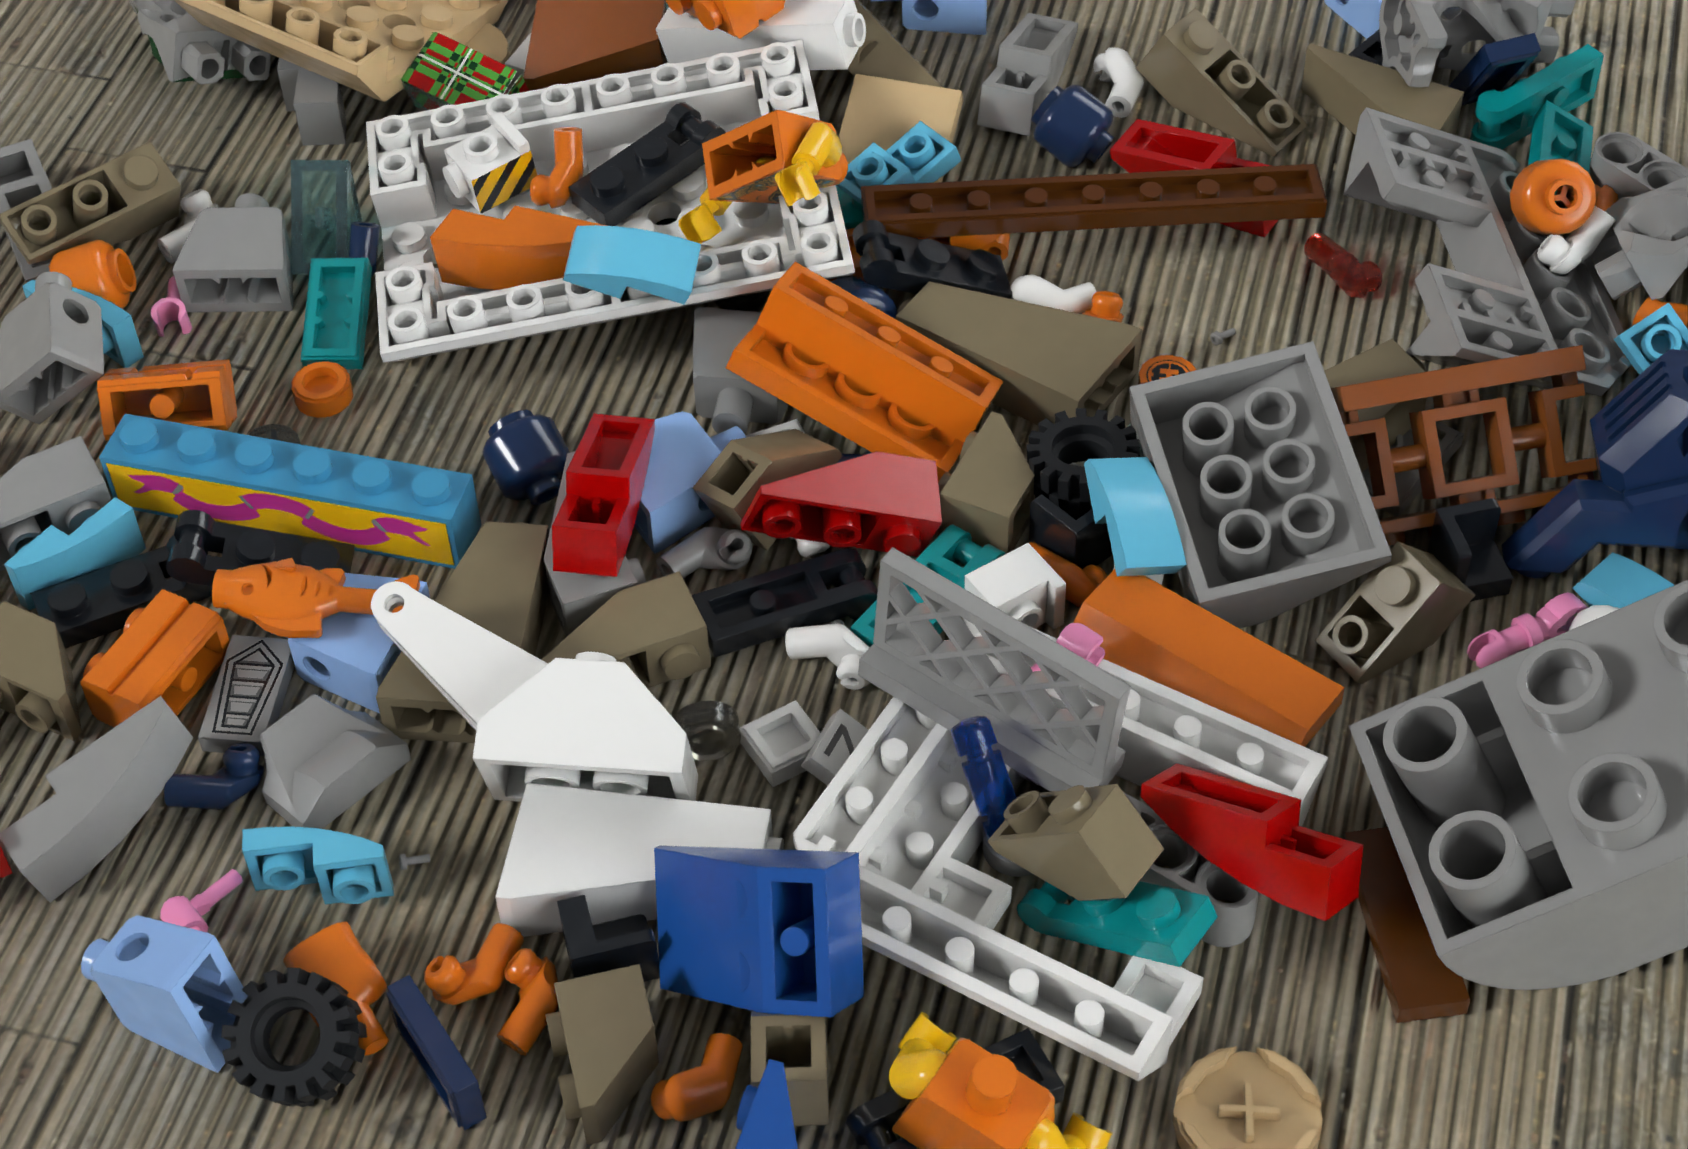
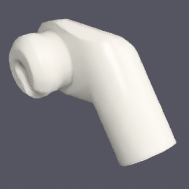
M198 189L185 195L180 202L182 209L187 214V217L184 219V225L157 239L161 253L171 264L176 262L200 211L206 208H219L217 203H212L211 196L206 190Z
M1594 206L1593 212L1581 227L1572 231L1566 240L1560 235H1549L1541 243L1537 251L1539 260L1550 266V272L1560 275L1567 274L1591 256L1615 222V219L1602 209Z
M1033 274L1020 276L1011 285L1013 294L1011 299L1079 314L1091 309L1092 297L1097 292L1090 282L1063 290Z

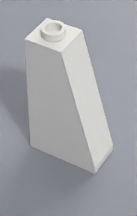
M785 0L783 10L765 22L759 20V26L741 39L718 28L713 31L708 30L698 18L686 12L678 15L670 7L656 27V32L668 63H680L712 57L718 53H733L764 47L772 43H786L802 39L809 70H842L849 68L859 47L864 44L866 24L863 15L857 12L854 0Z
M527 783L495 896L500 921L502 924L509 925L518 930L523 937L563 932L557 901L581 895L586 897L592 925L638 914L644 915L647 921L656 920L655 847L662 845L784 850L783 838L773 837L771 809Z

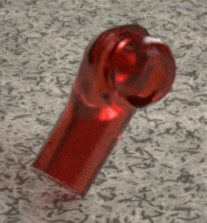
M1315 233L1307 239L1304 246L1305 255L1323 269L1348 296L1364 298L1368 292H1374L1380 288L1382 273L1376 263L1364 261L1360 264L1353 254L1326 234Z

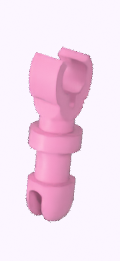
M1573 593L1560 594L1549 600L1534 617L1527 613L1513 618L1509 628L1499 632L1492 629L1475 637L1468 645L1467 653L1469 659L1475 661L1476 665L1481 669L1512 654L1569 631L1570 625L1575 618L1574 614L1588 608V606Z

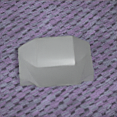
M317 694L309 696L260 734L267 769L262 789L265 802L293 827L323 829L411 760L408 744L366 712L349 711Z

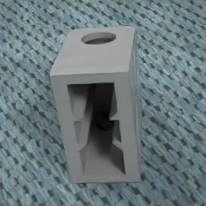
M245 193L236 199L234 207L206 208L200 211L173 267V274L180 298L187 312L293 311L292 252L283 212L280 209L269 207L268 202L258 194Z
M45 272L38 275L35 282V292L5 316L0 328V408L34 423L41 424L104 375L101 307L96 301L72 291L71 279L59 272Z
M707 307L695 308L693 384L696 413L704 418H713L712 427L716 433H721L734 426H738L746 434L749 422L774 424L781 421L788 406L787 403L725 368L734 348L754 327L761 312Z

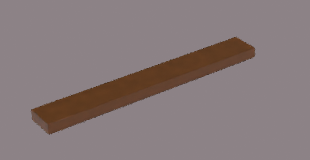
M1317 164L861 186L863 222L877 220L885 225L887 232L913 238L1325 218L1327 199Z

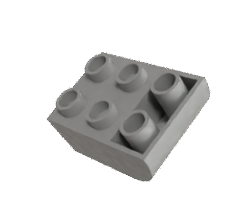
M1688 580L1349 725L1436 953L1444 965L1455 974L1481 985L1503 989L1538 990L1560 988L1615 976L1688 947Z

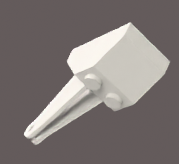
M388 582L379 587L374 593L371 600V610L381 629L476 730L473 760L494 800L522 802L526 784L534 783L696 801L698 772L686 732L625 662H617L613 656L605 653L581 652L576 655L575 659L555 658L550 663H546L435 602L404 582ZM403 606L400 611L392 613L394 608Z

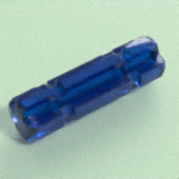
M986 716L966 718L952 727L951 736L958 756L966 755L967 761L961 763L979 816H987L988 821L983 822L982 825L989 840L1004 822L1003 814L1005 809L1017 797L1001 750L996 749L993 751L991 746L997 743L991 721Z

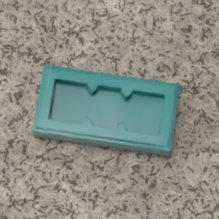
M311 258L301 350L303 367L314 362L328 361L338 363L346 368V370L363 369L372 266L369 258Z

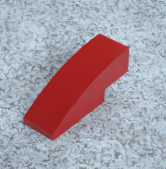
M1136 119L1110 149L1111 159L1129 173L1272 166L1237 158L1235 139ZM1278 220L1226 222L1220 224L1265 238Z
M593 414L567 468L566 497L552 524L553 571L611 577L618 576L642 497L654 438L655 419Z
M1178 763L1141 784L1140 797L1170 829L1208 861L1242 884L1294 910L1327 921L1358 898L1364 845L1299 826L1301 799Z

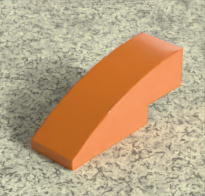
M516 205L504 220L452 209L430 236L442 282L479 289L500 290L522 284L563 278L576 227L607 225Z

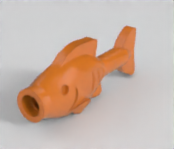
M288 558L278 562L254 564L234 570L217 569L212 584V603L214 608L229 609L243 618L254 621L263 630L277 636L319 638L323 635L322 619L333 614L345 612L373 615L371 600L377 589L343 587L346 580L344 570L340 568L317 570L311 566L295 564L293 558ZM412 574L395 580L404 582L416 591H419L420 581L418 575ZM403 606L394 608L392 613L400 611Z

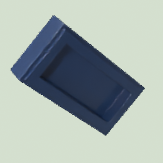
M1532 33L1484 44L1448 87L1464 92L1462 105L1477 102L1479 95L1485 91L1496 90L1502 92L1508 89L1541 51L1536 34Z
M410 974L387 986L388 992H386L395 1027L459 1128L462 1126L465 1131L486 1119L487 1116L476 1077Z

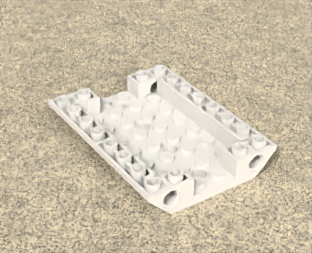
M802 39L786 43H772L764 47L733 53H718L712 57L680 63H665L657 67L622 74L613 73L601 78L580 82L555 84L547 88L511 95L502 94L490 99L469 103L444 105L437 109L416 113L391 115L383 119L366 122L370 195L382 229L384 271L375 272L380 355L383 363L399 362L771 291L773 286L794 262L801 264L827 280L853 275L855 273L854 263L836 185L819 188L820 193L813 199L805 200L803 197L789 207L783 196L780 195L778 196L779 204L732 202L723 215H713L722 231L708 241L701 243L692 292L685 305L628 286L621 299L563 281V278L522 284L500 290L472 288L442 282L438 268L434 267L437 262L430 236L451 210L458 209L480 214L465 196L457 198L449 188L442 168L448 165L444 150L493 125L492 115L501 111L529 142L537 175L550 176L555 166L554 129L560 127L582 128L583 177L665 122L670 109L680 102H685L699 111L701 121L711 120L726 132L775 110H782L820 120ZM705 164L616 226L659 232L687 239L679 227V219L701 205L700 196L708 187ZM530 189L480 214L504 220L516 205L597 223L572 203L571 196L565 205L551 209L550 204L543 206L534 204L531 200ZM663 219H677L667 225H656L657 222Z

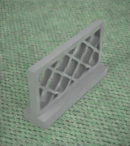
M892 547L880 560L873 645L859 659L858 675L1050 792L1067 790L1077 785H1082L1085 788L1108 785L1123 766L1126 751L1118 747L1131 686ZM903 583L915 589L924 602L917 603ZM961 617L973 623L982 636L974 637ZM936 619L950 640L943 641L929 620ZM1020 652L1034 659L1041 671H1032ZM994 653L1008 674L1000 675L986 654ZM1079 686L1104 700V706H1092ZM1054 688L1067 709H1058L1045 689Z

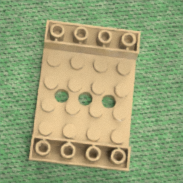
M508 0L174 1L206 27L377 100L386 102L405 88L401 78L433 32L440 33L465 45L487 22L493 25L499 20Z

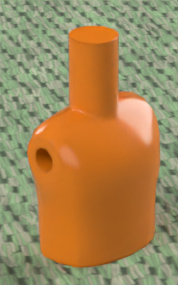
M338 922L320 930L297 944L285 955L283 963L287 968H301L309 973L313 971L342 986L349 992L347 994L348 998L358 1003L362 1013L357 1015V1019L366 1025L367 1038H359L358 1042L359 1048L366 1050L364 1055L374 1054L388 1044L389 1038L370 1007L386 992L387 983L373 960L361 947L348 922ZM309 1012L310 1016L312 1017L316 1025L319 1027L316 1018Z

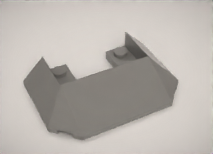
M1366 107L1359 118L1343 195L1436 222L1455 270L1427 263L1415 278V283L1425 306V312L1431 322L1406 351L1410 357L1413 356L1423 361L1451 368L1583 345L1586 370L1577 371L1578 383H1584L1585 394L1602 396L1632 365L1613 340L1624 332L1623 327L1591 257H1588L1567 274L1561 275L1550 272V266L1539 260L1537 251L1541 243L1549 235L1528 231L1517 221L1511 209L1510 192L1515 178L1519 175L1515 172L1521 164L1504 150ZM1560 234V236L1566 240L1569 234ZM1551 376L1513 382L1515 384L1553 388Z

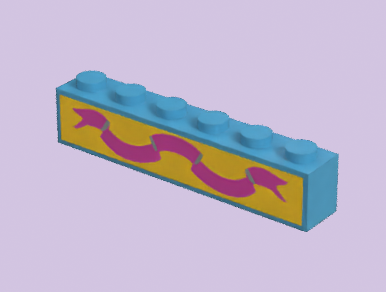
M131 414L123 415L99 456L113 498H118L133 507L135 511L178 518L179 514L183 511L199 510L209 514L216 522L355 545L354 551L447 568H456L482 525L472 474Z

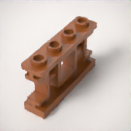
M1583 345L1331 388L1348 437L1362 434L1364 436L1373 496L1370 497L1375 510L1399 505L1394 473L1418 469L1423 499L1449 497L1450 506L1495 498L1501 508L1497 526L1526 521L1525 509L1545 506L1566 487L1562 486L1496 498L1494 488L1520 484L1515 452L1537 448L1542 478L1567 476L1568 483L1574 479L1594 480L1593 471L1598 470L1596 458L1565 461L1556 405L1557 400L1585 396L1584 383L1579 384L1577 371L1586 370ZM1548 376L1552 378L1553 388L1528 392L1532 424L1510 426L1506 397L1480 400L1479 388ZM1433 397L1434 409L1409 413L1414 441L1412 445L1390 448L1385 418L1359 421L1358 409ZM1483 414L1492 474L1445 482L1436 421ZM1436 509L1379 519L1388 546L1395 545L1397 541L1405 543V531L1427 527L1428 537H1431Z

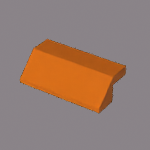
M794 262L773 286L757 323L734 348L725 367L872 453L879 451L936 461L938 483L943 474L946 472L950 473L957 463L967 436L970 432H975L1004 382L797 262Z
M1114 569L1082 603L1073 622L1083 624L1103 637V642L1099 645L1105 650L1103 659L1304 747L1342 704L1344 686L1144 575L1117 577L1116 570Z

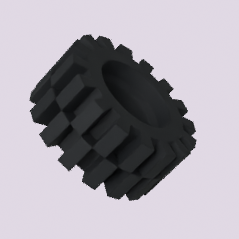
M1076 408V417L1069 418L1065 411L1055 413V424L1045 418L1038 423L1039 432L1032 430L1029 435V444H1027V462L1035 475V499L1040 495H1044L1062 510H1069V515L1075 520L1081 517V512L1091 510L1092 505L1085 467L1069 464L1087 461L1088 459L1140 457L1139 439H1136V431L1133 426L1125 428V419L1118 415L1111 421H1108V411L1097 409L1094 417L1087 416L1086 408Z
M287 968V973L284 974L277 970L264 973L263 976L266 982L261 985L250 981L241 989L248 996L243 1003L233 1000L227 1012L236 1015L233 1026L223 1024L221 1038L231 1041V1048L222 1050L225 1063L236 1068V1071L231 1075L239 1084L249 1087L250 1093L286 1106H290V1104L300 1107L314 1105V1099L320 1098L327 1101L338 1093L334 1087L339 1082L346 1085L351 1082L355 1074L349 1071L354 1060L362 1063L366 1051L358 1047L359 1038H367L366 1025L357 1019V1015L362 1013L358 1003L348 998L347 994L349 992L339 984L313 971L309 973L301 968ZM307 1010L316 1018L319 1024V1045L314 1054L305 1062L294 1066L282 1065L275 1059L270 1049L271 1030L275 1022L287 1012Z

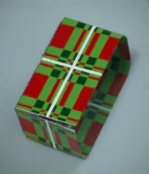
M437 32L431 34L401 78L402 85L412 103L423 111L437 109L444 105H458L490 99L502 94L511 95L529 91L521 73L511 88L507 89L518 71Z

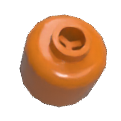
M1563 158L1540 160L1523 168L1515 178L1510 192L1511 209L1517 221L1528 231L1541 235L1569 234L1578 229L1591 216L1596 202L1595 184L1589 172L1577 162Z
M93 240L62 250L53 255L49 265V272H59L68 276L72 281V287L102 297L121 309L127 307L131 292L135 291L137 286L135 271L127 254L120 248L114 249L111 244L102 240Z

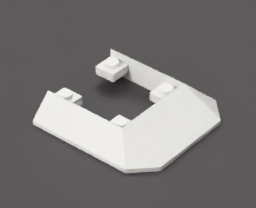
M1036 630L1037 632L1043 634L1044 636L1048 637L1049 639H1051V640H1053V641H1055V642L1057 641V638L1052 637V636H1050V635H1048V634H1046V633H1043V632H1041V631H1039V630ZM980 633L973 634L974 637L982 636ZM1020 652L1029 667L1036 664L1034 659ZM994 653L986 654L1000 675L1008 674ZM1103 659L1097 667L1131 686L1118 747L1126 752L1123 766L1116 774L1117 776L1141 786L1145 781L1178 763L1301 799L1299 826L1303 825L1326 769L1327 756ZM1079 686L1092 706H1104V700ZM1054 688L1045 689L1058 709H1067ZM893 697L793 832L796 850L859 852L862 945L1136 1081H1140L1166 1064L1170 1045L1202 993L1204 978L1182 967L1133 956L1112 988L994 931V927L1011 903L1012 886L966 864L983 840V828L988 818L998 810L1006 807L1024 779L1035 784L1037 783Z

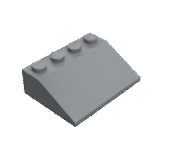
M1313 341L1129 387L1131 425L1136 431V439H1139L1140 456L1147 457L1154 467L1170 502L1181 538L1187 565L1178 574L1186 599L1232 625L1244 628L1263 623L1391 562L1392 554Z

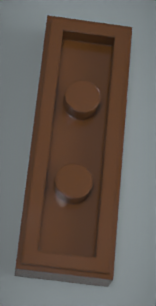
M1388 827L1345 832L1343 839L1364 845L1358 900L1396 1023L1467 1014L1470 998L1464 979L1446 967L1439 959Z

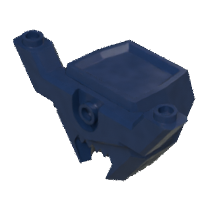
M1669 349L1590 419L1600 480L1574 479L1501 545L1503 559L1507 567L1516 570L1526 577L1544 578L1552 572L1561 573L1570 569L1597 544L1688 549V350Z

